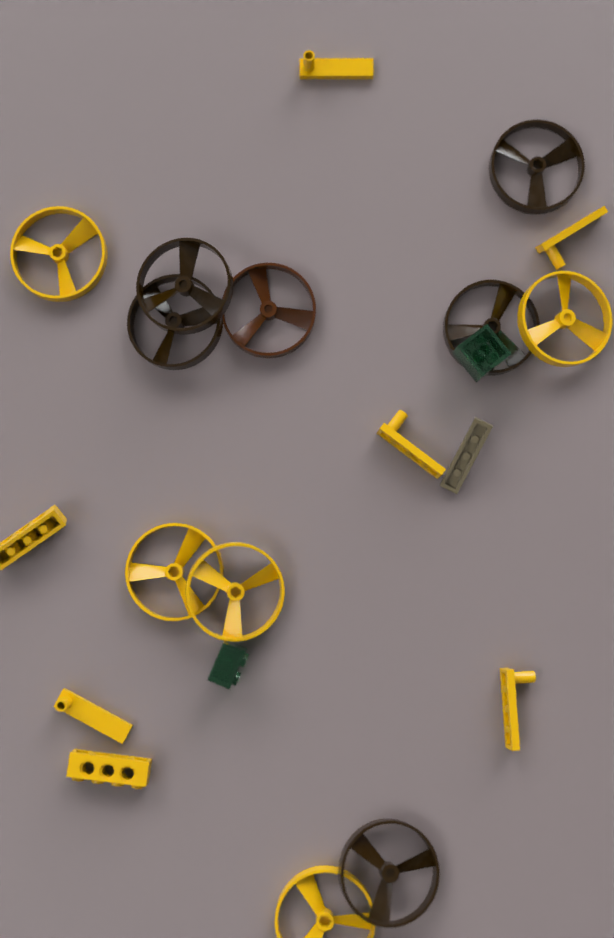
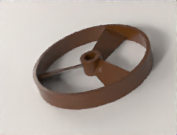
M259 263L243 269L234 276L233 287L240 279L249 274L262 303L260 314L232 335L227 327L224 313L223 325L228 336L237 347L252 356L278 358L292 353L307 340L315 323L316 303L311 287L297 271L282 264ZM266 269L280 270L299 280L311 298L313 311L276 307V304L270 299ZM226 287V289H225V291H224V294H223V297H222L223 300H224L225 295H226L227 287ZM277 318L307 330L305 335L296 344L279 352L263 353L245 347L265 320Z

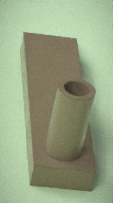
M477 417L474 418L440 483L441 487L455 494L459 492L493 425Z

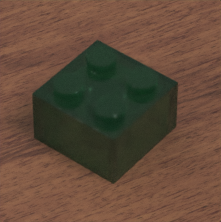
M486 324L459 344L453 351V355L477 383L502 364L511 355V352L489 325Z
M224 641L207 680L229 690L232 685L236 686L241 672L238 670L240 666L244 667L249 656L246 653L248 648L234 642Z

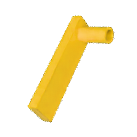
M307 50L304 52L303 58H300V79H373V58H315L314 52Z
M605 205L535 247L538 254L545 251L555 270L566 265L555 244L608 213Z
M398 410L388 425L383 423L376 434L438 479L446 469L397 433L398 429L408 418L404 411Z
M500 668L505 748L518 751L520 750L515 684L535 683L536 675L534 671L514 672V669Z
M66 688L62 690L53 706L57 711L74 717L121 744L124 743L133 726L131 723Z

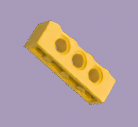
M53 505L0 542V570H3L66 526L67 518L56 505Z
M73 749L69 755L66 777H72L73 781L79 782L87 779L92 780L94 784L110 782L112 786L121 787L123 784L131 785V788L143 789L149 783L152 759ZM86 763L93 764L94 771H88ZM106 765H110L113 767V774H108L106 772ZM125 768H131L134 775L131 777L127 776Z

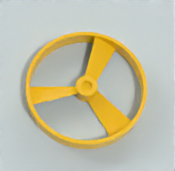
M54 206L31 214L20 224L11 242L10 259L15 275L31 293L48 301L66 302L84 296L98 284L107 264V246L99 228L87 215L73 208ZM70 214L82 218L61 244H55L52 247L23 236L32 224L49 215ZM98 234L102 245L100 266L92 280L76 291L66 265L69 253ZM17 250L50 255L58 267L59 296L40 293L24 282L17 265Z
M556 271L541 277L525 291L519 303L517 322L523 342L537 358L553 366L573 367L591 360L603 350L612 330V312L605 294L591 279L572 271ZM557 278L562 311L555 316L554 320L527 329L525 308L530 293L538 283L546 279ZM571 280L585 286L598 301L603 315V331L576 319L574 312L568 309ZM567 328L594 352L583 360L568 362L552 358L537 345L557 329Z
M168 523L150 529L135 542L126 561L125 579L132 599L144 612L166 621H181L192 618L186 602V580L183 578V567L205 539L210 542L212 547L216 546L207 534L187 524ZM167 527L188 528L174 563L169 564L167 567L132 563L137 548L152 533ZM217 550L215 552L219 560L220 574L224 577L223 560L220 551ZM167 577L175 581L189 615L184 617H166L151 611L139 600L131 581ZM190 587V604L195 616L206 610L213 603L220 591L219 588L216 589L210 601L204 606Z
M228 542L212 547L197 559L189 572L185 595L190 614L203 631L220 640L240 642L262 634L274 623L283 606L285 587L280 569L267 553L247 543ZM243 546L260 552L270 561V564L239 584L237 582L230 583L204 559L221 548ZM192 577H196L225 591L229 597L222 635L207 629L193 613L189 598ZM278 579L280 593L272 616L259 629L242 635L240 600L244 597L245 591Z
M323 865L301 871L285 885L278 898L275 911L277 938H282L278 924L279 909L282 900L294 884L316 914V923L304 938H322L324 932L330 930L334 924L368 929L370 931L367 938L374 937L375 925L366 922L357 914L334 916L330 909L325 908L313 874L333 873L338 875V867ZM344 870V877L351 880L361 889L369 902L370 908H372V899L366 887L356 876ZM362 913L367 917L369 916V913Z

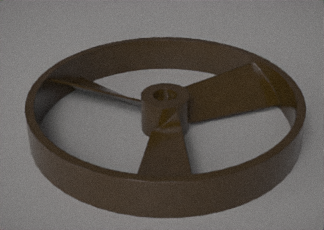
M539 119L520 122L505 131L497 141L489 161L490 181L497 195L511 208L527 214H545L565 205L578 190L585 170L583 152L575 137L564 127L551 121ZM541 128L556 133L565 141L544 157L536 156L529 160L504 141V139L522 129ZM496 152L528 165L527 173L531 176L527 205L511 198L500 186L494 169ZM576 157L578 178L573 192L561 202L547 206L543 171L546 168Z
M178 238L158 246L145 259L137 277V298L145 315L159 328L173 334H195L211 327L224 315L233 295V277L226 260L211 244L195 238ZM179 247L180 277L175 281V288L144 298V281L152 264L165 252ZM200 247L215 253L225 265L228 284L224 300L194 286L191 281ZM177 293H180L182 296L192 297L212 316L196 326L173 328L157 322L149 312Z
M180 274L165 275L149 282L143 287V297L147 298L161 293L158 287L166 283L175 282L180 277ZM192 277L191 281L193 284L213 294L203 282ZM137 295L130 305L127 317V330L130 341L135 350L145 360L159 368L182 370L195 366L212 353L220 340L223 329V316L215 323L217 326L212 340L196 357L178 364H167L174 338L173 333L167 332L153 360H151L141 351L135 339L134 320L140 305ZM167 301L155 308L165 317L166 325L173 328L195 326L212 316L203 307L180 315L172 311Z
M483 280L468 285L454 297L444 317L443 335L450 354L461 366L481 375H500L514 370L531 355L530 350L525 355L500 330V318L514 295H517L520 299L522 298L524 292L521 289L505 281ZM478 287H499L491 318L487 319L483 325L448 324L450 310L463 294ZM528 297L526 306L531 313L534 327L540 325L539 316L533 302ZM483 333L486 337L492 338L508 368L486 370L475 367L456 352L451 340Z
M385 818L363 825L348 839L340 856L338 878L345 900L360 918L378 927L396 928L418 919L431 905L439 885V862L432 844L422 832L401 820ZM399 824L414 830L423 839L428 849L395 866L391 862L384 861L363 833L379 825ZM350 849L376 867L381 877L368 917L353 906L345 889L344 866ZM433 867L432 883L422 904L408 916L390 921L393 883L399 878V873Z

